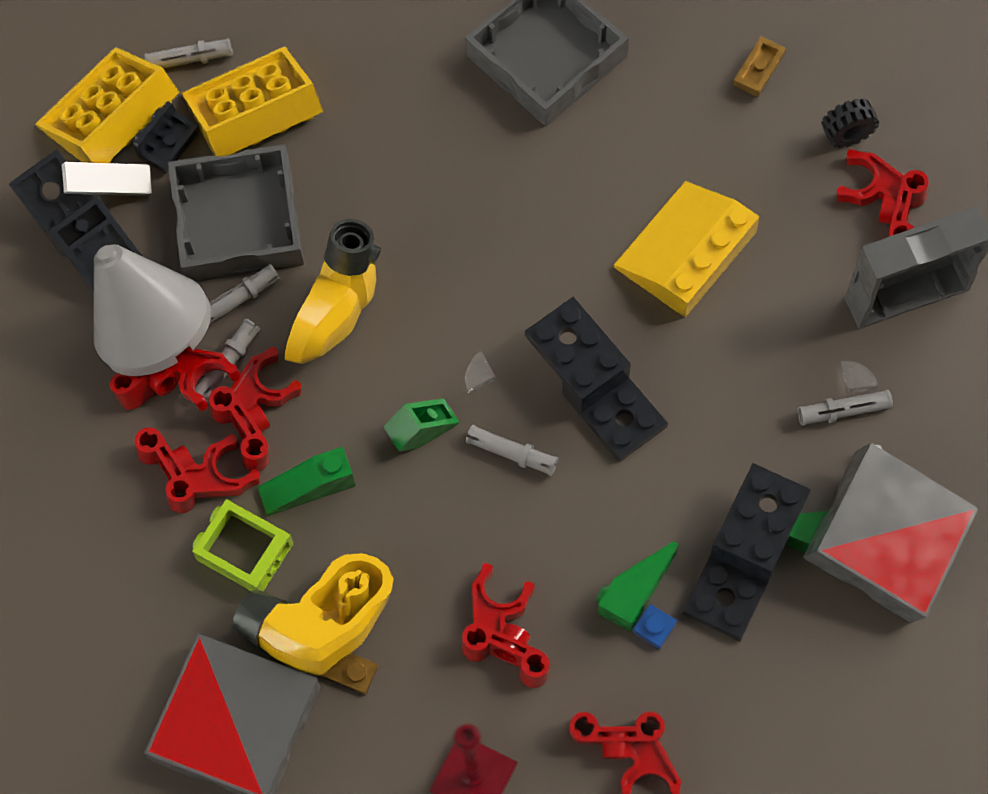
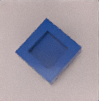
M650 604L633 629V633L660 650L676 626L677 620Z

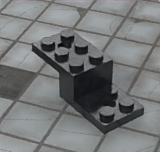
M56 149L8 185L62 257L67 256L94 292V257L100 248L106 245H119L140 256L142 254L98 195L93 197L91 194H64L62 164L67 161L59 150ZM52 182L58 186L59 195L56 199H48L43 195L42 188L44 184Z
M574 296L525 330V337L563 381L562 395L618 462H621L668 427V422L629 378L631 363ZM570 332L577 339L572 344H564L560 341L559 337L563 333ZM620 414H628L632 417L633 422L629 426H621L616 422V417Z
M752 463L712 545L710 557L682 614L741 642L811 489ZM770 498L775 501L777 509L773 512H765L761 509L759 502L762 499ZM721 591H727L733 595L734 602L729 606H723L718 603L716 595Z

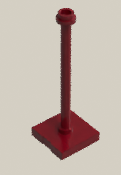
M463 724L456 729L454 733L455 743L429 792L430 794H503L518 766V762L481 744V735L478 728L472 724Z

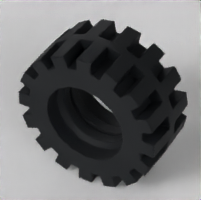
M856 98L852 102L848 100L843 105L835 106L836 109L827 112L828 115L824 116L823 121H821L830 144L835 148L837 146L838 148L850 147L853 143L858 144L861 142L860 140L869 138V134H873L876 131L875 129L879 127V120L872 105L864 98L860 100Z

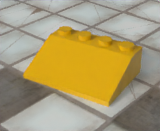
M285 46L181 93L215 156L233 155L250 145L259 144L263 139L276 133H283L289 127L302 121H309L323 112L313 83Z
M115 47L36 123V126L82 163H110L112 158L121 149L128 146L137 133L150 123L154 112L159 107L162 108L166 101L172 102L180 92L162 67Z
M685 181L616 261L614 268L686 318L755 235L760 216L732 198Z

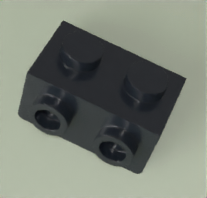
M166 101L162 108L159 107L154 112L152 120L146 128L141 129L137 133L133 145L140 159L167 174L169 171L168 162L177 161L201 130L198 124L176 112L173 103Z

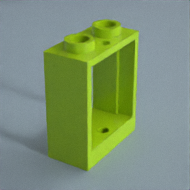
M226 499L222 506H217L210 517L211 523L206 531L200 532L194 540L192 552L197 561L250 591L257 589L264 592L294 545L291 535ZM231 516L273 538L250 575L208 552Z

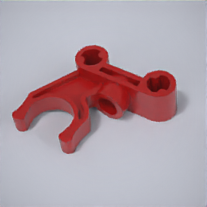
M849 149L847 151L846 163L867 168L872 173L874 179L866 188L860 190L850 189L843 185L837 188V200L839 202H849L858 206H865L876 199H882L879 222L890 224L888 237L913 229L914 226L907 222L910 209L925 203L929 187L928 176L920 170H911L903 175L874 153Z
M273 346L265 352L251 357L241 372V378L235 381L231 388L220 386L211 391L209 395L212 418L220 424L231 422L243 439L240 448L243 466L249 471L253 469L262 471L269 463V446L262 432L270 428V423L259 405L281 407L302 393L301 383L297 380H294L286 388L280 390H271L260 383L258 375L261 369L279 360L278 349ZM259 451L260 454L250 455V452Z
M187 347L175 356L178 363L157 373L143 376H128L116 373L111 378L110 388L124 408L135 409L147 401L154 393H157L159 396L168 395L175 389L179 381V388L185 399L192 402L199 411H205L208 408V403L203 395L195 391L200 377L207 372L220 370L227 373L232 381H238L241 378V373L237 366L229 362L222 353L201 349L192 350L190 347Z
M143 428L135 436L134 442L139 460L147 465L158 463L169 481L166 485L167 501L171 510L176 513L184 514L192 510L196 503V498L240 496L243 492L255 485H259L261 482L260 472L256 469L251 470L245 477L239 479H229L218 472L216 466L219 458L226 452L236 450L238 447L237 437L233 434H229L225 439L211 444L204 454L203 463L200 465L194 462L184 445L171 450L162 434L155 428ZM177 493H186L184 497H176Z
M483 563L479 575L472 583L473 624L467 626L463 631L462 653L468 660L474 662L482 661L489 654L519 667L520 679L527 687L539 688L548 679L550 668L548 656L544 652L527 645L530 634L517 625L506 623V621L515 620L525 613L528 601L534 595L535 586L532 582L526 581L523 584L522 594L517 600L506 604L494 602L488 597L484 588L485 583L492 577L493 566L490 563ZM477 639L482 641V642H478V643L476 644V646L471 645V644L469 643V642L475 643ZM533 665L540 667V671L536 673L529 671V669Z
M651 711L644 712L636 720L635 726H599L596 717L589 712H580L573 716L569 726V733L573 741L582 745H602L603 759L633 760L634 765L625 772L620 781L622 794H631L634 782L645 775L659 776L665 780L671 794H680L681 779L659 741L665 730L664 720L659 714ZM647 720H652L658 726V729L654 730L652 736H647L641 731L640 726H645ZM587 721V726L593 727V732L588 736H581L580 730H575L574 728L577 722Z

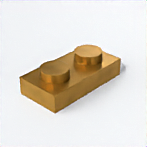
M760 36L736 75L733 86L759 98L783 59L786 48Z
M350 653L339 660L323 675L319 676L366 695L379 665Z

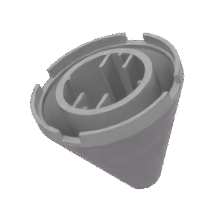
M106 245L100 248L94 257L93 340L95 349L101 359L117 373L128 376H143L157 373L178 363L175 356L184 351L188 346L192 350L195 349L204 337L211 319L210 302L199 284L180 273L119 245Z

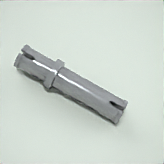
M230 38L206 43L204 40H201L196 45L146 53L145 60L162 68L202 61V64H205L210 59L233 56V49ZM216 49V51L192 55L194 52ZM186 54V57L163 60V58Z
M269 264L249 278L245 276L241 279V283L210 302L211 319L209 325L245 301L259 297L258 293L280 281L273 266Z
M244 319L233 337L224 342L225 348L221 353L234 365L239 358H244L247 354L246 348L257 333L260 332V328L258 326L253 327L255 323L248 319ZM220 370L207 372L195 387V391L203 395L208 403L211 391L219 387L228 374Z
M888 389L834 401L832 398L824 399L823 403L799 406L797 408L798 419L801 426L822 421L833 423L838 418L892 409L893 400ZM871 402L870 404H865V405L850 407V406H853V405H858V404H863V403Z
M472 425L467 433L470 435V437H466L465 442L467 444H472L518 462V465L522 468L528 466L549 476H552L557 467L555 464H558L559 457L534 449V445L517 443L475 425Z

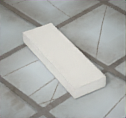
M64 162L62 164L64 194L138 196L152 194L149 165Z

